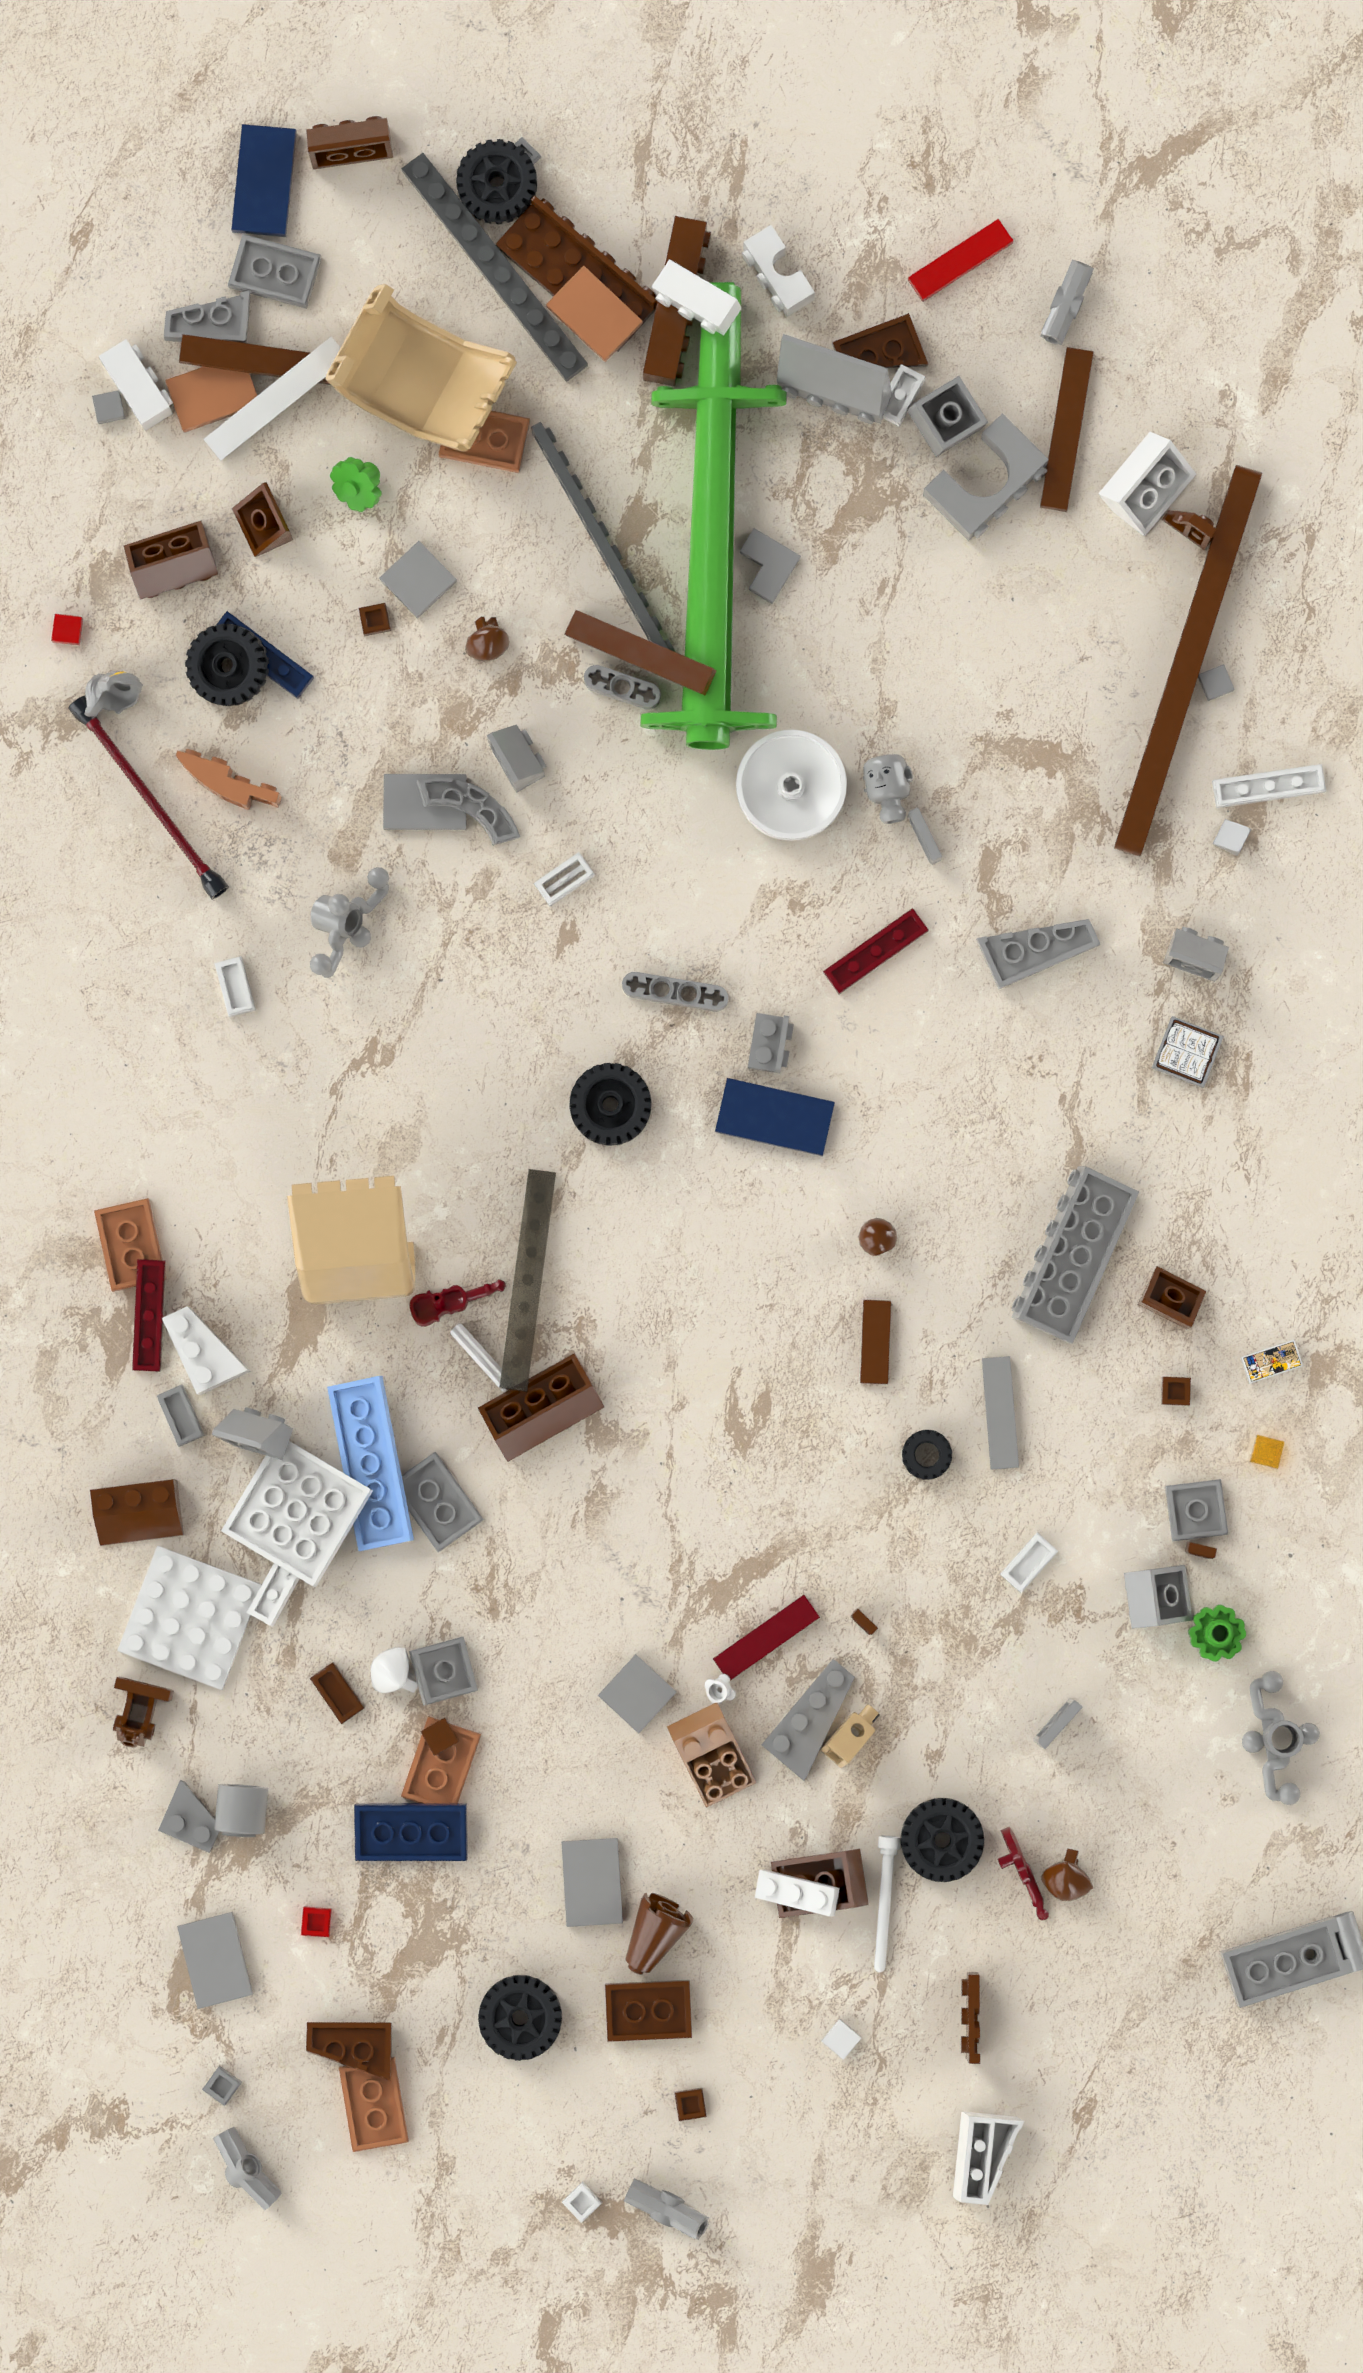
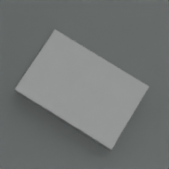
M242 234L228 287L242 292L250 290V294L307 309L322 257L320 254Z
M384 774L383 829L466 830L465 812L448 806L424 808L416 781L429 777H450L467 782V775Z
M436 1452L402 1475L408 1511L437 1552L443 1550L484 1520Z
M618 1838L562 1841L566 1926L623 1923Z
M233 1912L177 1926L197 2009L253 1995Z

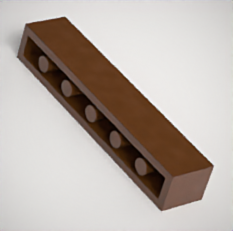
M675 216L665 265L670 259L697 276L704 273L706 258L702 257L703 248H709L711 232L707 231V222ZM657 301L643 369V381L675 387L677 378L682 379L685 363L680 361L682 352L687 353L690 336H686L687 326H693L694 318L692 321L684 318L678 313L679 309L673 305L666 307Z

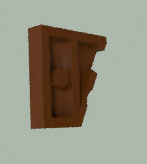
M1168 510L1162 518V521L1203 550L1209 545L1217 530L1213 526L1214 523L1205 515L1198 516L1196 513Z

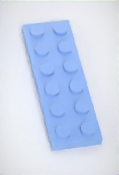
M383 1376L327 1387L343 1473L373 1490L353 1524L358 1551L413 1541L414 1537Z

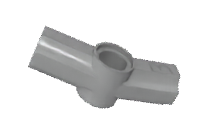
M1072 259L1062 286L1058 287L1050 307L1051 312L1042 329L1040 337L1044 338L1047 342L1062 345L1071 322L1076 318L1084 300L1083 294L1093 274V267Z
M235 2127L215 2136L213 2139L227 2165L225 2177L228 2183L235 2188L242 2187L264 2210L269 2208L282 2193L262 2172V2165L258 2157L248 2153Z
M635 2178L624 2199V2202L650 2214V2217L668 2227H675L694 2239L699 2240L709 2225V2217L684 2204L685 2201L682 2198L666 2190L660 2191L655 2189L651 2185L649 2186Z

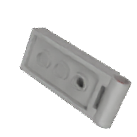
M1353 1911L1327 1917L1220 1951L1235 2001L1239 2008L1363 1970V1940ZM1309 1949L1314 1950V1957L1311 1959L1306 1958V1951Z

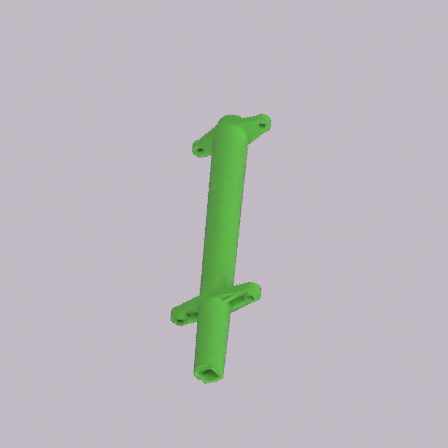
M734 282L710 283L736 298L741 306V288L736 286ZM741 310L724 336L717 331L712 334L701 327L698 385L684 389L659 386L651 394V405L655 407L697 409L684 656L714 668L717 672L705 696L683 687L682 711L641 714L640 727L685 731L686 746L701 750L728 748L730 746V733L735 731L774 729L777 727V715L731 711L736 409L780 407L786 405L787 392L782 390V387L779 385H767L765 388L741 386Z

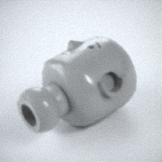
M897 754L882 755L869 759L863 767V779L866 785L864 792H867L870 801L881 804L880 819L884 824L903 821L906 812L901 806L900 800L907 798L910 794V782L913 781L911 768L907 766L905 759Z

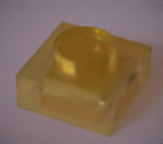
M1256 1435L1250 1462L1278 1469L1284 1441Z

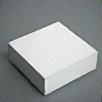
M839 2019L821 2041L844 2060L861 2037Z
M582 2181L562 2203L582 2223L602 2204V2201Z

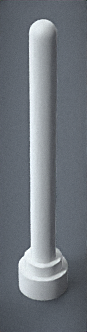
M881 1835L878 1840V1848H881L880 1853L883 1854L874 1964L877 1972H883L886 1967L894 1855H897V1850H900L901 1837Z

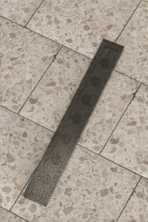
M528 1170L500 1389L528 1391L556 1172Z

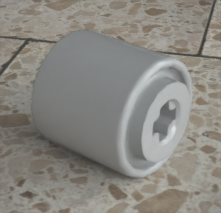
M218 1784L214 1829L222 1832V1835L235 1837H256V1834H264L268 1788L239 1784Z

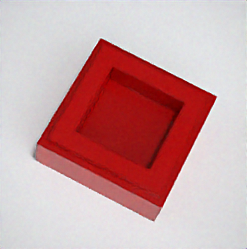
M55 614L51 641L53 643L80 646L83 618Z
M304 1906L301 1935L329 1938L332 1908Z

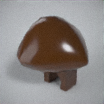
M485 617L478 618L475 621L477 631L467 638L465 652L478 661L495 660L508 649L509 637L505 630L498 626L496 617H491L488 621H485Z
M1067 1848L1064 1861L1046 1868L1041 1875V1880L1048 1891L1061 1901L1079 1899L1093 1889L1088 1875L1077 1866L1079 1859H1077L1078 1850Z

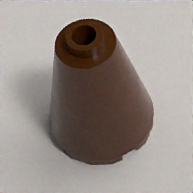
M644 1893L640 1901L625 1958L629 1964L628 1968L640 1975L644 1972L650 1973L693 1923L692 1915L687 1910L682 1914L677 1910L679 1904L662 1895L651 1893L648 1897L647 1893Z

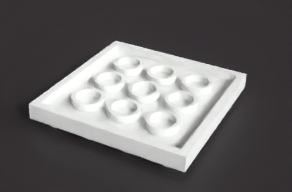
M289 1441L283 1460L265 1456L221 1531L316 1588L373 1490Z
M157 1546L117 1651L223 1690L251 1617L247 1611L262 1584Z

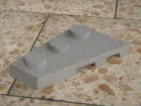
M250 290L241 292L239 296L227 299L225 296L217 298L215 302L203 305L197 303L166 311L164 340L181 342L182 334L247 343Z

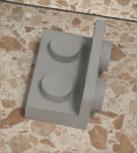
M756 1013L748 1062L749 1069L780 1073L781 1067H787L789 1051L784 1050L785 1041L792 1039L794 1024L789 1023V1016L784 1015V1017Z

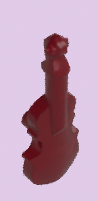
M498 1279L492 1284H484V1286L466 1292L458 1285L443 1289L441 1293L432 1294L428 1290L426 1293L417 1294L412 1297L409 1306L411 1315L417 1325L421 1327L429 1326L434 1322H440V1317L445 1314L452 1315L455 1312L464 1311L467 1308L468 1302L490 1296L496 1291L503 1292L506 1283Z
M1006 1827L1000 1831L1010 1854L998 1858L1001 1869L1013 1864L1015 1865L1023 1885H1026L1032 1905L1036 1907L1038 1919L1046 1920L1049 1917V1913L1044 1909V1899L1030 1865L1023 1856L1014 1832L1010 1827Z

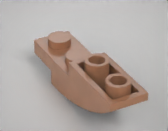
M186 749L185 753L177 750L176 757L187 772L208 791L221 799L247 810L250 809L252 800L279 808L282 797L279 792H276V787L261 783L259 787L250 784V779L235 775L234 779L231 778L233 771L230 766H227L228 762L223 759L212 757L211 760L201 758L202 754L194 750Z

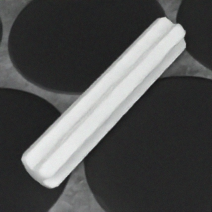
M462 1324L456 1325L450 1331L455 1340L501 1391H507L514 1384L513 1380Z

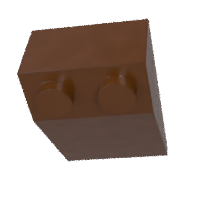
M860 1849L771 1862L773 1872L840 1888L836 1910L869 1905ZM777 1903L779 1918L814 1913Z

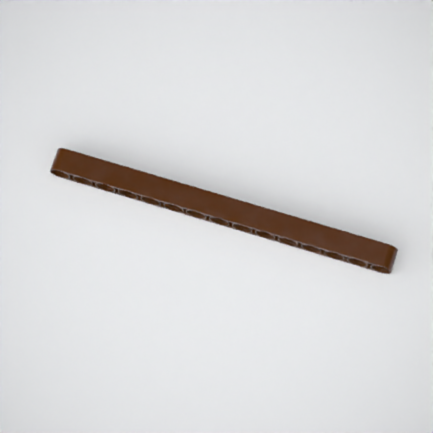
M1236 465L1216 524L1217 530L1209 546L1114 849L1139 857L1142 854L1262 472Z

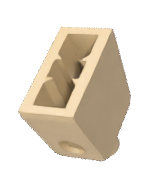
M868 1704L859 1714L853 1712L823 1745L820 1751L840 1768L846 1766L876 1731L871 1725L880 1714ZM853 1727L858 1730L859 1735L857 1737L851 1732Z

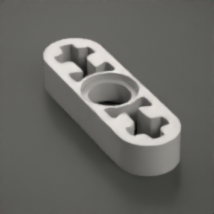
M600 665L590 666L584 673L585 685L593 692L646 710L654 709L660 702V690L653 683ZM596 672H600L601 678L609 681V675L613 676L610 682V690H606L607 684L598 681L597 685H593L592 679L589 676H595ZM620 680H625L630 684L629 692L624 695L618 694L614 689L615 684ZM635 684L640 685L638 687L639 692L647 693L648 690H652L653 696L656 697L655 700L650 699L646 703L644 702V697L636 694V699H632Z

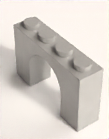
M1003 413L983 431L981 438L1001 458L1007 468L1008 481L1002 490L987 497L971 495L943 470L923 491V496L968 541L973 536L979 538L989 528L987 523L993 517L999 519L1008 510L1006 505L1013 498L1016 501L1019 500L1027 492L1026 486L1032 480L1037 482L1047 472L1045 467L1049 459Z

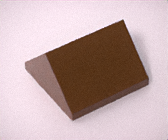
M267 482L259 485L232 508L254 557L267 553L293 540Z
M1156 1266L1137 1305L1187 1330L1194 1324L1206 1291Z

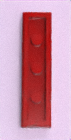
M997 219L909 276L908 282L921 301L924 302L1013 244L1014 240L1001 221Z

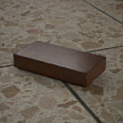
M334 1662L310 1678L341 1724L365 1708Z

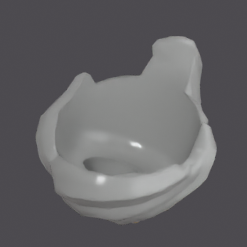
M111 671L107 674L94 675L86 686L85 697L87 707L84 714L88 717L98 716L102 709L113 710L120 714L123 710L137 703L143 684L138 677L124 671Z

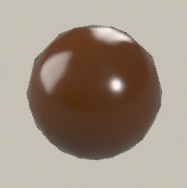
M870 1219L860 1229L858 1235L859 1244L871 1256L883 1254L895 1247L897 1241L896 1229L885 1219Z

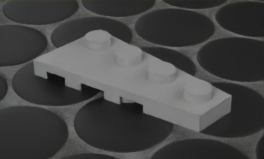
M1089 919L976 939L998 989L1100 945Z
M834 1659L831 1660L761 1744L803 1781H805L855 1678Z

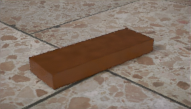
M863 1300L860 1383L888 1385L891 1301Z

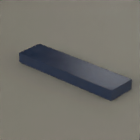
M228 611L217 623L238 625L254 633L266 648V656L269 658V664L267 665L269 673L266 676L298 699L314 679L312 674Z

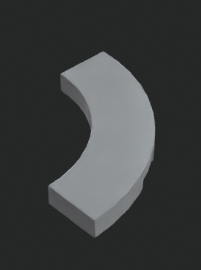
M429 777L416 781L424 808L448 806L469 814L487 832L492 845L508 842L520 837L517 827L507 810L490 796V793L482 788L450 777Z

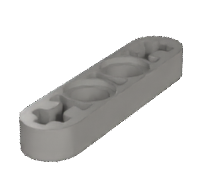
M630 972L622 981L624 993L631 998L713 1012L723 1010L728 1003L727 991L718 985L641 972ZM633 978H638L639 984L647 985L646 979L652 980L649 986L650 995H644L645 988H637L636 992H631L630 986L626 985L627 982H632ZM659 982H665L669 985L670 991L664 997H659L654 993V986ZM690 986L696 990L697 996L693 1001L687 1002L682 999L681 991L683 988ZM701 988L707 989L705 995L713 996L715 991L720 992V997L724 998V1001H720L718 1006L712 1005V1000L704 999V1004H699Z

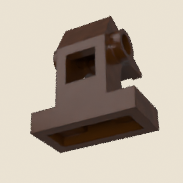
M116 1677L114 1688L127 1691V1698L123 1715L117 1714L113 1731H116L117 1740L121 1741V1744L132 1748L137 1747V1745L144 1747L147 1739L152 1740L156 1724L151 1722L157 1699L167 1702L172 1701L174 1690L124 1677ZM133 1703L148 1707L143 1723L130 1720Z

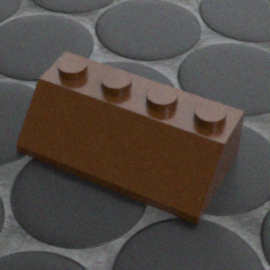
M574 1353L478 1407V1410L507 1462L588 1416L593 1415L595 1412L603 1409L604 1405Z

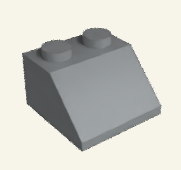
M516 724L487 735L489 746L516 793L545 777L543 769L546 767V764L539 753L533 754L529 747L533 742L525 729L520 731Z
M1182 927L1181 930L1176 929L1163 963L1215 982L1222 974L1229 947L1224 946V941L1212 936H1208V939L1197 936L1198 932L1191 928Z
M245 1407L244 1412L233 1409L213 1429L212 1435L234 1447L283 1460L293 1428L284 1424L285 1419L269 1414L268 1418L260 1416L261 1412Z
M1185 1565L1124 1573L1132 1629L1193 1620Z

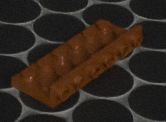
M534 196L531 199V205L495 244L505 256L553 297L585 266L643 321V324L656 310V294L649 287L644 286L642 288L636 283V277L628 269L624 268L621 270L615 264L616 260L608 252H600L595 247V242L587 234H579L574 229L575 225L566 216H558L554 212L555 208L544 198L540 200ZM629 339L617 350V352L620 351V349L629 341Z

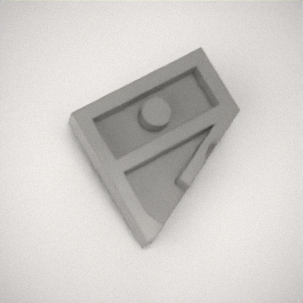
M180 1780L158 1831L210 1853L219 1834V1831L214 1829L215 1817L209 1813L201 1800L194 1795L186 1782Z

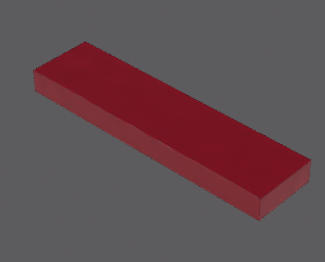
M912 908L823 971V974L836 992L841 994L929 930Z
M137 1259L132 1370L161 1371L166 1260Z
M802 1595L718 1654L713 1660L721 1672L728 1675L731 1681L819 1619L820 1616L806 1596Z

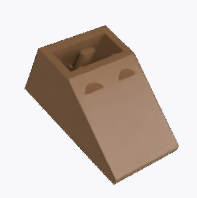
M714 1703L667 1726L671 1738L706 1808L756 1784L718 1703Z

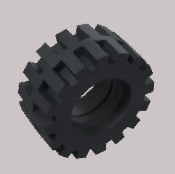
M921 1430L915 1432L906 1440L902 1450V1461L907 1471L914 1477L931 1480L940 1477L947 1471L952 1461V1449L949 1441L941 1433L934 1430ZM931 1443L938 1449L939 1458L933 1466L925 1467L917 1462L915 1451L919 1445Z

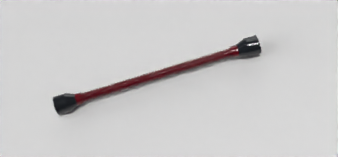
M85 695L73 701L68 707L76 720L94 732V735L100 740L106 751L111 754L112 759L119 765V768L127 776L133 787L138 790L137 792L140 793V796L146 801V804H148V807H150L161 824L165 826L164 828L167 829V832H169L179 848L184 851L185 856L188 857V860L196 868V873L201 879L203 889L213 900L222 895L229 886L221 875L203 863V860L197 855L191 844L186 841L185 836L178 830V827H176V824H174L164 808L159 805L160 803L157 802V799H155V796L149 791L145 783L140 780L141 778L138 777L139 775L136 774V771L130 766V763H128L118 747L113 744L112 739L109 738V735L101 727V722L97 716L88 717L84 714L87 707Z

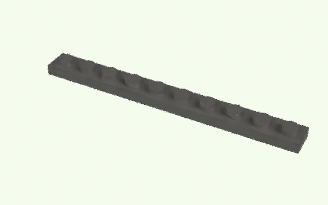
M421 153L401 168L403 174L562 378L567 382L588 366L586 360L426 155Z
M541 422L535 424L531 429L536 442L648 641L675 652L669 639L664 641L659 633L663 629L655 615L650 617L646 609L649 604L642 592L637 593L632 585L636 581L629 568L623 569L620 560L623 558L617 546L609 544L606 538L609 536V533L604 523L596 521L593 515L596 512L593 503L589 497L583 498L580 492L583 489L580 480L576 474L571 476L567 466L570 464L563 451L558 452L553 443L557 441L549 427L545 429Z

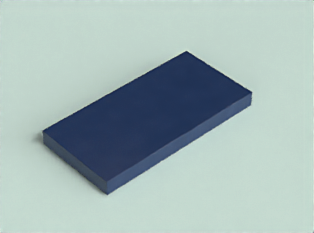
M242 124L231 227L232 233L286 237L296 129Z
M727 1078L715 1133L823 1157L835 1102Z
M355 1803L354 1805L355 1861L468 1860L467 1803Z

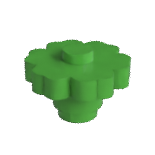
M348 457L345 461H339L333 466L330 473V478L334 482L332 490L339 501L347 502L351 510L359 512L372 508L379 502L382 492L377 487L380 484V471L376 465L371 462L363 463L361 459Z
M1216 1605L1213 1610L1203 1607L1199 1613L1193 1616L1195 1626L1189 1628L1188 1635L1191 1646L1199 1648V1655L1202 1658L1217 1662L1221 1656L1231 1659L1236 1653L1241 1651L1240 1640L1246 1637V1631L1244 1629V1621L1235 1618L1234 1609L1223 1605Z

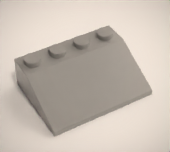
M783 334L777 385L787 392V397L796 398L799 396L807 399L806 401L811 405L822 407L823 404L832 407V410L840 415L846 416L850 413L858 416V419L864 423L873 424V422L881 424L892 396L887 368Z

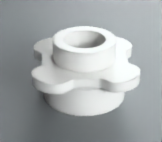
M721 1674L719 1678L714 1680L708 1679L705 1682L706 1694L712 1704L718 1703L720 1705L724 1700L731 1701L735 1698L736 1692L730 1686L728 1675Z

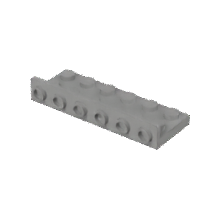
M1078 1166L1077 1170L1074 1169L1071 1172L1067 1182L1069 1188L1066 1195L1063 1194L1057 1203L1056 1209L1058 1213L1055 1220H1051L1046 1228L1045 1235H1047L1044 1245H1040L1035 1253L1034 1260L1036 1263L1033 1270H1029L1023 1281L1025 1288L1021 1296H1017L1012 1305V1311H1014L1013 1319L1023 1321L1071 1344L1074 1342L1139 1194V1191L1086 1166Z

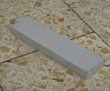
M1010 1356L982 1358L990 1469L1019 1468Z

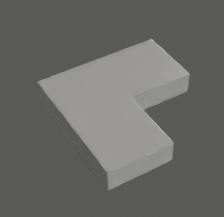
M755 528L740 550V554L762 566L750 585L749 590L773 604L801 556Z

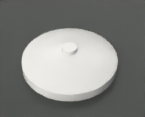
M800 730L777 731L758 740L743 757L736 780L738 802L750 823L770 837L790 841L806 839L825 830L838 816L845 800L847 787L845 769L836 751L820 737Z

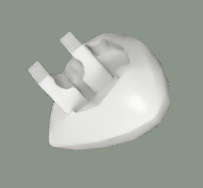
M394 1647L380 1653L373 1660L371 1665V1681L375 1691L391 1693L403 1688L414 1693L418 1687L417 1681L413 1680L414 1674L409 1672V1658L406 1648Z

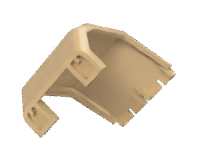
M387 284L376 286L370 293L326 374V381L344 398L366 412L416 438L462 452L471 449L479 434V428L484 425L492 410V404L497 401L505 386V380H508L517 364L515 357L509 352L465 341L401 306L391 296L394 289Z
M394 1176L374 1177L375 1188L370 1189L369 1178L346 1180V1191H341L340 1180L317 1182L318 1193H312V1183L292 1184V1195L287 1196L295 1266L302 1295L306 1301L317 1305L406 1297L414 1292V1242H407L401 1186H395Z

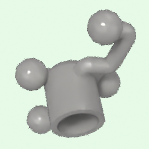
M382 867L373 868L368 873V883L377 890L367 901L361 897H356L349 902V899L343 894H336L334 896L323 895L315 901L311 910L312 926L317 930L330 933L328 942L333 949L330 958L325 954H316L312 957L310 968L315 974L322 975L324 978H330L334 975L343 956V944L347 938H350L351 944L355 947L362 948L369 944L371 934L367 928L362 926L363 914L373 911L389 891V875Z
M1269 1671L1262 1678L1255 1679L1250 1685L1253 1712L1258 1719L1262 1720L1263 1735L1257 1731H1249L1244 1734L1242 1745L1250 1753L1259 1752L1265 1746L1268 1761L1264 1764L1262 1773L1266 1796L1272 1801H1281L1286 1805H1293L1300 1798L1299 1788L1293 1783H1285L1279 1790H1276L1274 1771L1286 1768L1290 1762V1757L1296 1755L1301 1750L1303 1744H1315L1319 1739L1320 1732L1317 1726L1312 1723H1305L1298 1727L1297 1724L1284 1720L1283 1713L1276 1708L1264 1709L1261 1689L1269 1693H1276L1283 1686L1282 1676L1276 1671ZM1279 1726L1288 1728L1292 1734L1290 1746L1283 1750L1274 1748L1272 1744V1734Z

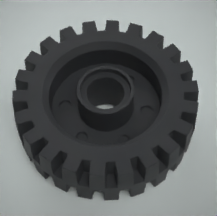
M492 139L486 140L484 144L480 142L475 145L476 148H470L467 151L466 157L463 156L460 161V167L458 166L456 183L459 197L468 211L475 218L483 219L485 223L491 224V222H496V224H502L503 221H507V223L512 222L513 218H519L531 205V199L537 192V174L534 164L529 155L520 146H515L513 142L508 141L506 143L503 139H497L496 142H493ZM494 177L504 179L503 184L498 187L492 186L490 181Z
M217 624L216 626L206 628L207 630L201 631L197 635L198 637L193 639L190 644L192 646L186 653L188 656L187 660H185V667H187L186 675L190 679L191 687L196 690L200 697L221 706L240 705L253 699L252 697L257 695L261 691L260 688L265 685L267 681L265 678L269 673V669H267L269 658L266 656L267 651L261 644V640L246 628L233 624ZM229 657L233 662V667L229 672L225 673L222 669V662L225 658Z
M604 1063L586 1070L575 1082L569 1103L571 1117L577 1129L587 1139L605 1146L621 1145L638 1136L649 1120L652 1106L650 1091L642 1077L628 1066L618 1063ZM612 1097L618 1101L619 1104L616 1110L606 1111L602 1105L606 1098Z
M934 1798L919 1804L906 1818L901 1831V1848L907 1863L917 1874L935 1882H951L969 1874L978 1864L984 1848V1832L978 1817L968 1806L950 1798ZM940 1832H946L950 1836V1843L944 1848H940L935 1844V1837Z
M513 1975L498 1981L485 1994L479 2008V2028L485 2043L496 2054L515 2061L530 2060L547 2051L557 2039L562 2024V2010L556 1994L542 1980L529 1975ZM517 2010L526 2012L528 2015L527 2023L523 2025L516 2024L513 2021L512 2014Z

